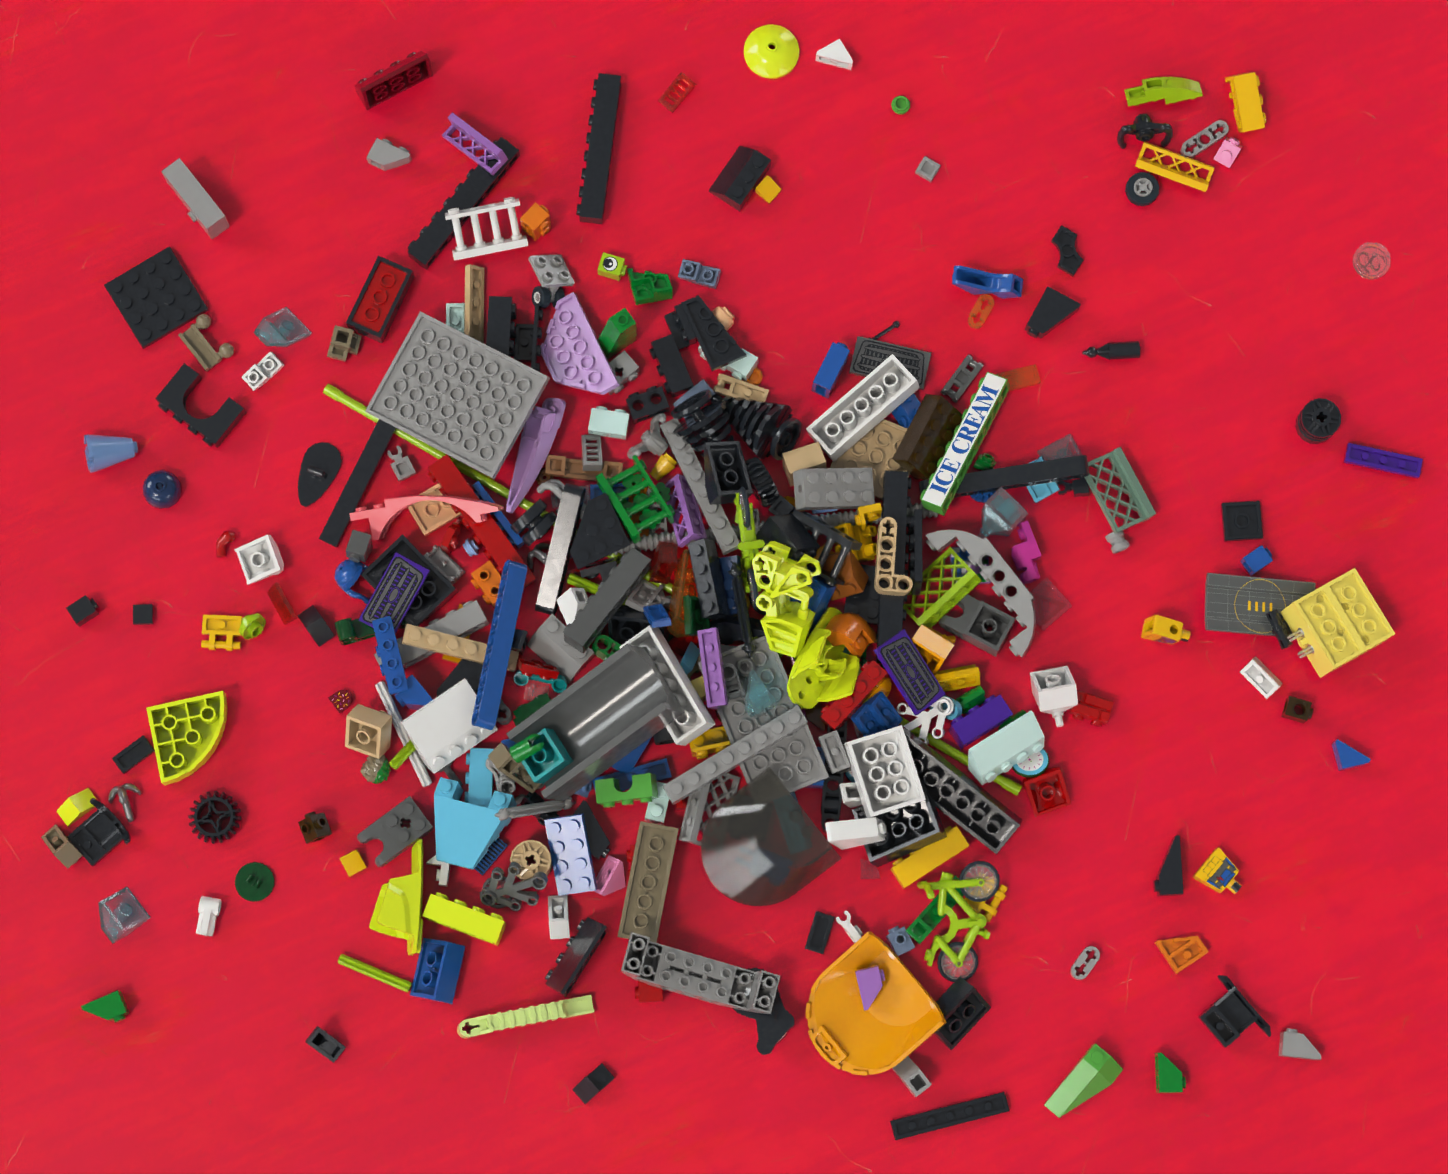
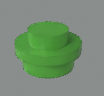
M904 96L895 97L891 104L892 110L897 114L907 113L910 108L909 100Z

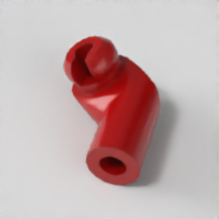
M224 531L217 539L216 557H226V545L229 542L235 541L236 538L234 532Z

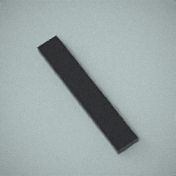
M1005 1092L892 1120L890 1123L894 1139L899 1140L1008 1112L1009 1107Z

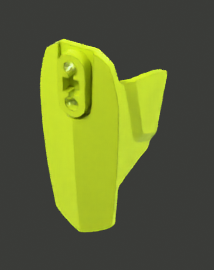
M830 607L825 611L805 642L790 672L787 684L788 696L792 703L798 704L801 709H812L818 702H829L853 694L860 668L859 658L844 653L845 645L832 646L827 640V637L831 635V631L825 629L835 615L842 614L836 608Z
M423 839L417 840L412 847L411 874L391 878L388 883L382 885L369 924V928L374 931L406 939L408 955L412 956L416 953L420 954L422 944Z

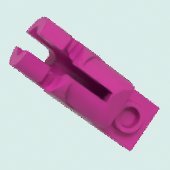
M1028 521L1020 523L1017 530L1020 539L1024 540V542L1013 546L1011 549V556L1016 570L1025 571L1019 576L1024 585L1040 579L1037 562L1034 563V561L1039 560L1042 556Z

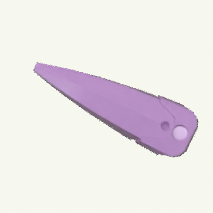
M547 398L543 402L542 407L535 406V409L532 410L521 434L506 504V512L513 513L536 480L549 454L557 430L560 428L566 407L565 400Z

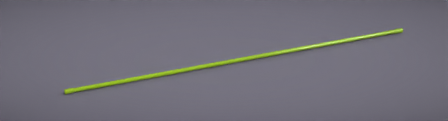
M329 383L324 388L323 394L337 402H341L373 422H378V418L365 412L367 406L344 394L343 391ZM396 429L394 433L437 459L446 455L399 429ZM449 456L461 473L475 481H479L485 487L508 499L510 489ZM523 498L518 506L528 510L534 503ZM545 510L540 516L543 517L548 511ZM618 553L617 555L612 554L611 556H606V557H608V558L610 559V558L619 556V558H620V560H621V557H622L623 555H621L620 553ZM648 571L644 576V579L658 587L663 585V590L682 601L683 596H692L651 571ZM902 718L903 720L900 722V724L903 726L909 723V721L904 718ZM916 727L910 732L919 737L921 728ZM928 733V744L968 766V755ZM1001 774L993 780L1016 796L1022 788V785Z

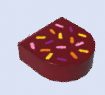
M339 690L329 697V700L340 714L351 706L352 698L347 691Z

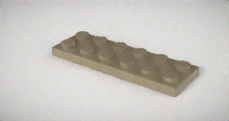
M640 821L617 937L629 939L631 932L650 937L649 941L657 943L679 828Z

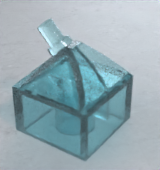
M1000 487L985 502L981 510L982 528L977 536L982 539L990 535L1009 537L1019 527L1020 523L1025 521L1029 513Z

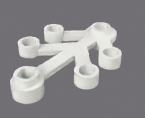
M941 697L931 705V707H934L928 712L922 711L916 715L918 718L904 725V727L911 731L922 725L918 738L924 739L928 745L927 736L931 719L938 715L936 727L932 730V736L936 739L942 738L945 734L943 727L946 716L950 715L954 710V703L949 697ZM907 703L898 704L897 712L899 714L915 716ZM943 703L948 705L946 710L942 708ZM902 705L906 707L905 712H902L900 710V707ZM937 729L941 731L940 736H937L935 733Z

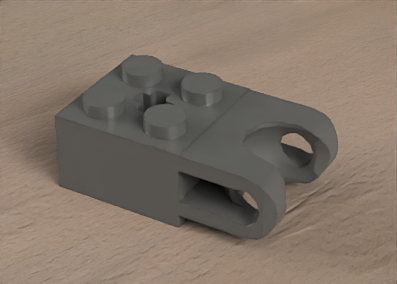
M967 594L956 604L963 610L964 614L958 618L945 615L940 619L939 625L942 629L996 657L1014 626L1016 618ZM988 627L992 628L991 631H987L986 629Z
M409 796L360 832L357 840L363 844L373 839H380L383 842V851L375 859V864L380 868L413 846L417 840L424 838L434 828ZM405 820H406V821H409V820H410V821H411V823H409V824H410V827H409V828H406V827H403V828H402V825H403L402 822L405 821Z

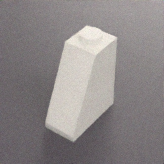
M877 817L825 823L828 842L841 850L884 841L887 832L885 823Z

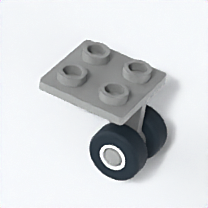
M561 255L530 256L528 260L541 286H536L533 289V305L535 306V303H539L540 309H545L552 303L555 308L557 301L565 297L561 286H573L575 282Z

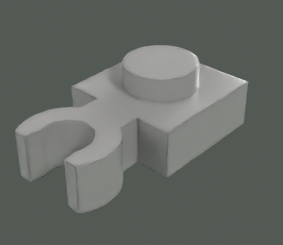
M396 446L398 450L397 455H392L390 450L387 453L389 458L395 461L390 465L398 481L401 482L415 475L416 471L408 456L402 458V449L400 446Z

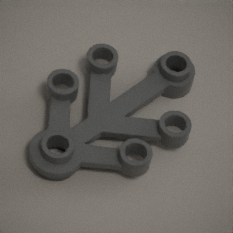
M512 862L508 867L509 873L504 887L496 889L498 881L504 875L503 869L496 867L491 873L492 879L489 887L483 888L480 892L481 902L487 906L499 903L513 911L521 909L522 901L535 906L538 903L539 895L534 892L526 894L520 892V890L532 886L537 890H542L547 885L548 877L544 872H537L532 878L513 884L516 875L520 872L521 866L517 862ZM509 895L514 898L510 900L502 896Z

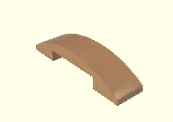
M548 455L545 474L597 482L595 476L603 473L605 478H612L621 473L623 463L604 461L602 471H583L582 460Z

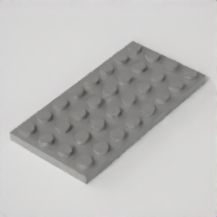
M766 636L751 642L757 647L750 658L755 663L754 673L748 677L739 675L745 698L731 699L728 705L720 706L721 709H717L731 745L798 705L792 703L788 696L787 674L778 653L770 650ZM744 644L721 653L723 665L730 663L736 667L739 659L743 657L749 658L748 654L742 650ZM700 661L698 662V665L703 675L702 663ZM747 664L742 665V669L744 671H747L749 669V666ZM724 669V676L726 678H731L734 675L732 669ZM808 725L739 765L756 807L829 778Z

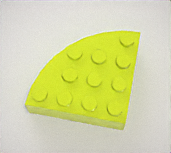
M224 691L146 707L161 783L166 786L190 776L203 766L215 752L226 726L227 699Z

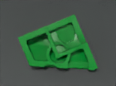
M632 268L627 269L636 305L672 299L673 289L667 274H654L650 271H645L643 274L633 272Z

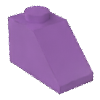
M878 965L855 971L864 1011L869 1009L883 986L882 981H885L883 969L879 970Z

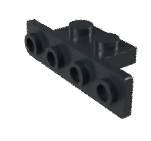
M535 303L534 324H516L514 359L519 362L531 363V368L540 372V363H537V356H541V345H538V339H542V327H539V322L543 321V309H540L539 303Z

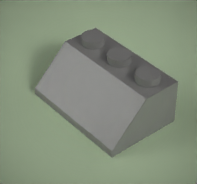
M551 614L537 629L527 643V646L546 664L555 666L559 674L564 676L569 684L595 657V652L588 647L584 653H581L566 643L563 633L566 626Z

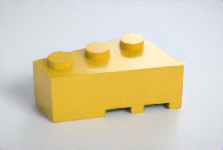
M1255 72L1224 77L1225 82L1230 83L1232 92L1229 93V97L1234 102L1235 109H1233L1238 131L1247 132L1265 128L1266 116L1261 108L1263 98L1258 92L1260 82Z

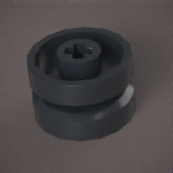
M541 498L510 526L516 534L528 528V531L522 536V541L527 546H530L536 539L539 540L551 529V526L556 521L557 515L553 511H549L543 517L540 516L547 508L546 503Z

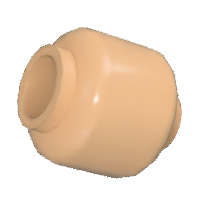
M718 306L712 311L726 331L734 324V315L725 306L723 308Z

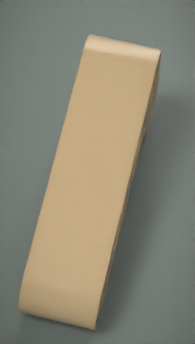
M885 517L878 526L874 588L876 592L882 595L905 596L912 589L913 582L908 576L894 574L897 522L891 517ZM885 524H889V527H890L888 536H885V534H886V527H884ZM887 542L891 545V549L884 550L881 544ZM880 562H888L890 568L883 569L880 566ZM881 580L887 581L888 584H889V587H887V588H882V587H880L879 581H881ZM898 583H907L908 589H900Z

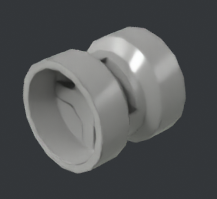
M1124 531L1116 534L1111 532L1105 536L1107 542L1112 545L1111 551L1113 554L1130 547L1128 540L1124 539Z

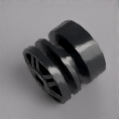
M1318 398L1311 400L1299 412L1296 418L1295 427L1298 435L1310 444L1326 442L1338 430L1341 424L1339 408L1327 399Z

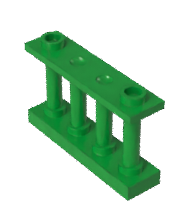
M634 455L632 456L634 466L612 478H605L603 473L595 477L597 485L603 494H607L618 519L633 543L636 544L641 541V530L665 517L668 518L671 524L674 523L673 515H675V512L670 504L667 505L650 479L646 472L647 467L642 459L639 460ZM637 472L640 473L643 481L621 493H614L612 490L613 485ZM646 487L650 489L653 494L651 497L629 509L627 507L624 509L621 504L624 499ZM658 502L662 511L638 524H633L630 519L632 515Z

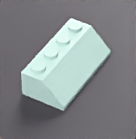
M1032 711L1027 712L968 749V770L981 785L992 782L1001 773L1008 772L1015 764L1024 762L1028 756L1038 753L1043 749L1045 736Z

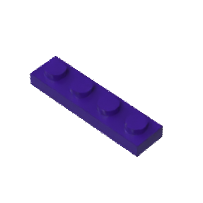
M1352 443L1347 444L1344 463L1417 479L1420 477L1423 461L1421 458Z

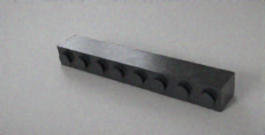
M599 73L598 79H594L593 90H596V97H592L591 108H594L593 115H589L588 126H591V133L587 132L586 144H589V149L584 152V161L587 163L586 168H582L581 179L584 180V186H580L579 197L582 198L581 204L577 205L576 215L580 217V222L602 224L621 87V76Z
M501 137L498 141L495 140L493 142L503 150L508 158L504 165L494 175L490 174L480 165L475 169L472 168L468 172L465 182L463 184L460 183L454 191L456 193L452 198L448 197L445 200L443 209L433 215L429 226H424L419 233L420 237L416 241L413 240L408 246L407 252L409 257L426 270L455 236L452 219L446 220L445 213H448V210L452 208L463 210L478 207L520 156L519 150ZM488 160V166L492 168L498 160ZM470 216L459 218L461 227Z

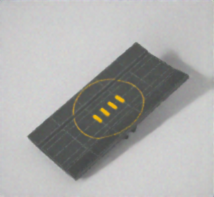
M1207 573L1205 582V630L1275 636L1271 631L1273 629L1265 614L1277 609L1283 625L1285 624L1287 627L1286 631L1289 636L1292 634V631L1280 612L1294 601L1314 591L1316 583Z

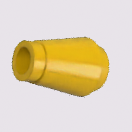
M665 453L663 456H660L650 474L659 481L660 478L676 468L674 466L677 462Z

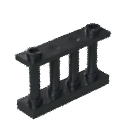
M794 509L793 515L804 527H812L811 531L813 532L811 536L816 541L819 535L824 534L827 536L826 544L818 559L821 568L819 576L824 578V582L834 587L836 584L844 585L845 582L837 576L848 552L860 550L862 543L804 510ZM838 542L841 544V551L831 573H829L823 567L834 543ZM807 564V569L812 572L816 571L814 564Z

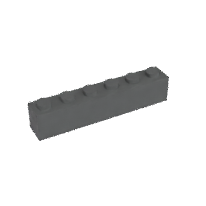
M633 547L629 552L623 554L620 564L611 569L608 579L600 583L596 594H592L588 598L585 608L577 612L573 623H569L563 631L564 641L581 653L587 650L651 569V559Z

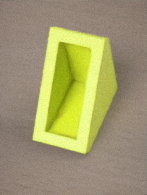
M89 788L70 796L57 810V813L67 827L95 808L90 803V800L92 798L96 799V797Z

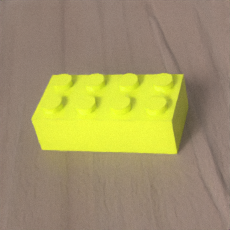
M436 892V895L430 894L422 915L425 919L496 946L499 945L506 926L502 916L491 913V916L485 914L484 909L473 906L472 909L468 908L465 902L457 899L454 902L449 901L448 896Z

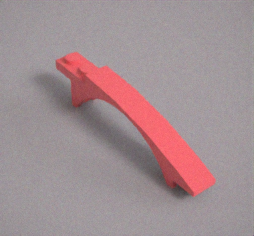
M416 495L384 499V503L373 505L374 509L367 510V506L355 508L356 512L349 514L351 521L369 518L373 540L385 538L391 523L403 510L420 501L437 500L450 503L465 511L476 523L487 521L486 513L504 510V506L458 496Z

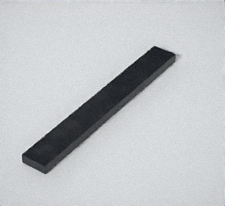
M380 419L378 420L319 537L320 540L337 548L351 521L349 513L356 511L355 508L358 507L397 428Z

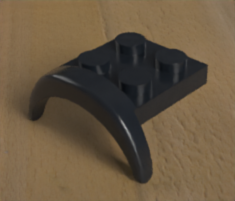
M92 798L90 803L98 810L69 834L67 838L91 866H95L123 840L125 844H128L131 841V837L120 820L103 803Z

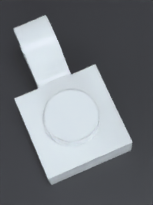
M844 911L847 919L841 921L839 917H836V921L844 928L855 944L863 933L857 925L853 927L850 923V913Z

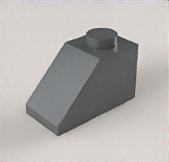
M352 530L346 548V557L354 562H365L373 549L372 536Z

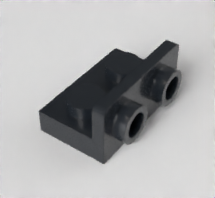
M682 304L674 306V312L665 315L664 318L678 349L681 350L695 344L696 335Z

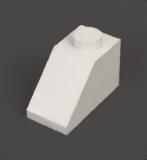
M567 895L548 896L550 939L570 938Z

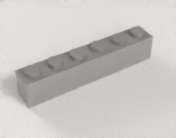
M471 600L463 604V608L446 613V617L440 620H432L429 622V626L425 628L464 638L489 625V622L477 600L474 602ZM403 637L397 639L404 669L436 653L402 644ZM376 653L374 656L380 666L382 664L381 657L378 658Z

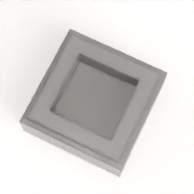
M924 156L915 174L932 182L941 165Z

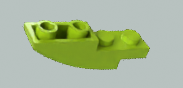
M1179 77L1143 79V86L1124 90L1128 107L1165 99V103L1170 104L1203 96L1199 82Z

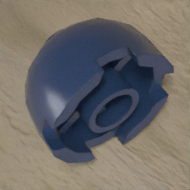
M164 470L155 471L145 479L143 495L146 501L153 507L160 509L169 508L180 499L181 484L178 478L171 472Z

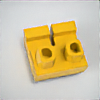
M844 523L834 527L862 543L860 550H851L859 563L875 559L877 543H872L871 538L877 534L875 526L866 525L865 531L862 532L860 526H853L851 523ZM838 542L834 543L838 544V546H835L836 553L840 552L841 544Z

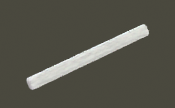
M381 681L375 687L388 715L392 716V723L403 746H405L410 738L401 724V721H403L392 696L389 694L385 682ZM415 750L409 756V759L422 786L427 787L432 784V781L417 750Z

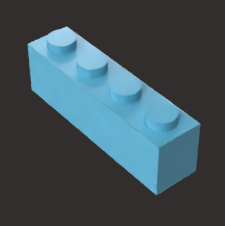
M471 748L470 753H466V765H469V772H466L465 784H469L468 792L465 791L466 803L488 808L493 796L494 775L487 769L486 760L494 749Z

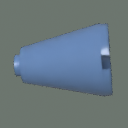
M84 435V444H87L85 455L90 473L133 458L135 453H138L137 442H133L132 438Z

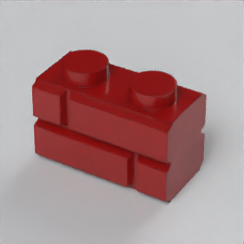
M1077 690L1078 705L1069 710V714L1073 715L1072 718L1079 721L1084 719L1090 720V724L1102 727V724L1106 725L1114 701Z

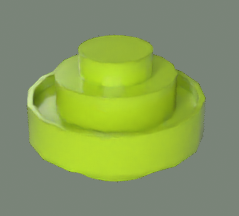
M258 613L246 615L241 620L239 633L244 639L257 637L262 633L266 620Z

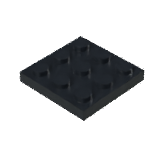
M860 564L869 578L863 592L846 597L844 613L859 614L868 624L877 625L879 593L874 588L875 566ZM904 583V590H906L907 583Z

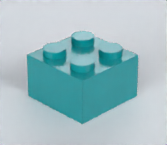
M547 728L537 733L541 735L539 739L531 742L532 746L544 742L542 750L522 761L523 766L534 783L544 784L573 762L555 731Z

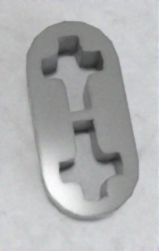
M1086 947L1073 963L1070 973L1074 979L1082 980L1086 978L1098 962L1100 952L1096 947ZM1093 950L1095 952V959H1090L1086 962L1085 960L1088 957L1086 951L1091 952ZM1084 964L1085 967L1082 970L1084 975L1080 974L1077 976L1075 967L1079 968Z

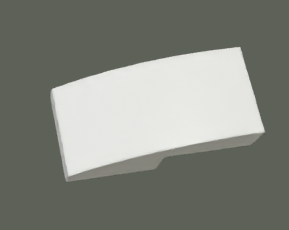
M270 351L241 378L253 391H256L285 365Z

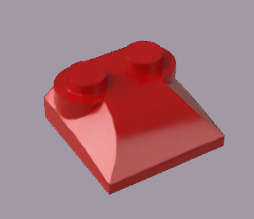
M1050 767L1039 776L1025 777L1023 779V787L1026 790L1035 817L1071 804L1059 767Z

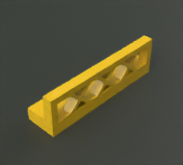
M1145 141L1135 167L1204 192L1208 188L1215 168ZM1145 149L1154 150L1156 157L1151 159L1143 157ZM1171 156L1174 163L1167 166L1162 163L1161 157ZM1185 161L1189 163L1191 170L1181 171L1178 164ZM1201 168L1209 170L1206 179L1198 177L1196 170Z
M975 664L938 671L934 675L944 692L980 685V672Z

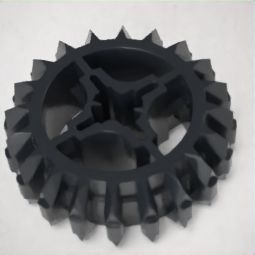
M754 457L746 460L745 464L754 496L761 506H771L780 496L771 475L759 458Z
M214 791L213 797L210 792H207V799L200 795L199 798L202 802L199 803L195 800L193 803L197 808L190 807V811L195 813L194 815H188L189 819H194V821L189 823V826H196L192 832L194 834L199 832L198 839L203 838L205 835L204 842L208 843L210 838L212 844H216L217 838L220 843H223V836L230 840L231 837L228 833L231 832L235 835L236 831L233 830V827L240 828V825L235 823V821L242 820L241 816H236L241 810L238 808L234 809L238 803L236 801L231 803L233 799L231 796L225 800L226 793L222 792L220 797L217 791ZM214 802L225 804L229 810L217 811ZM209 805L208 814L200 819L202 810L205 806ZM214 812L219 816L218 821H216V823L213 820H210L211 817H213L212 814H214ZM230 816L229 824L224 830H221L222 821ZM212 824L216 833L206 832L201 825Z

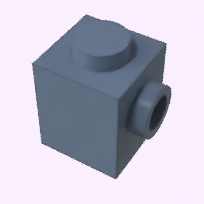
M899 926L888 930L889 934L886 938L897 956L915 948L905 927L899 928Z

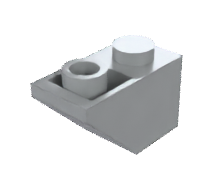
M376 138L367 155L369 164L384 171L408 164L412 160L411 154L407 149L403 147L397 148L387 139L380 140Z
M909 1056L892 1068L914 1097H917L932 1085Z

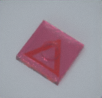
M1047 577L1030 591L1035 598L1033 605L1036 624L1043 631L1072 607V604Z

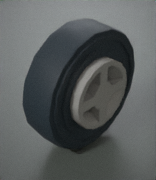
M1140 172L1129 178L1126 183L1125 192L1131 203L1137 206L1150 205L1157 198L1159 184L1153 175Z

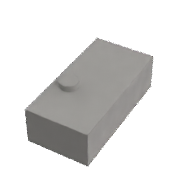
M180 158L161 171L168 185L190 211L187 213L193 222L198 221L211 239H214L230 227L226 216Z

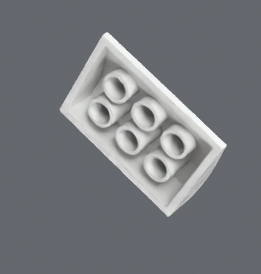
M465 678L401 721L423 763L434 774L498 730L496 726H494L493 730H488L472 725V715L477 695Z
M902 725L843 744L867 818L926 800Z

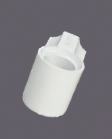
M201 896L198 913L200 914L196 934L213 937L216 919L221 910V899Z

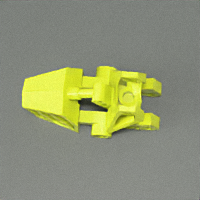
M770 541L752 560L756 584L761 589H765L757 597L756 605L760 610L766 611V615L760 621L770 650L796 658L804 647L816 614L808 608L809 599L813 596L814 591L807 585L812 583V577L821 574L820 562L806 554L798 562L788 558L791 550L790 547L776 541ZM772 548V550H775L776 552L773 554V552L769 551V549ZM808 563H812L815 565V572H811L807 569ZM762 575L769 577V584H765L761 580ZM790 597L801 601V603H799L798 601H790Z

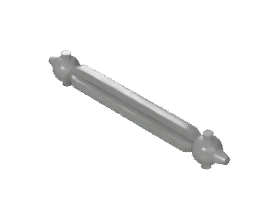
M569 797L565 801L551 800L510 807L509 809L502 808L495 814V817L502 821L508 817L518 818L560 811L562 809L566 810L572 808L576 801Z

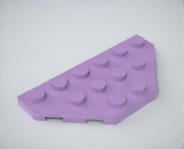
M572 292L558 300L555 306V314L553 319L550 320L546 331L547 336L544 344H541V355L553 380L557 384L601 395L620 386L577 295Z

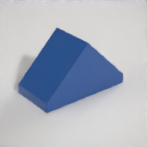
M1338 739L1332 743L1339 771L1365 765L1371 760Z

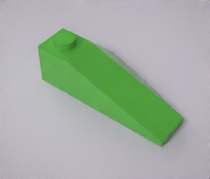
M1096 1043L1092 1044L1044 1106L1060 1118L1110 1086L1123 1071V1068Z

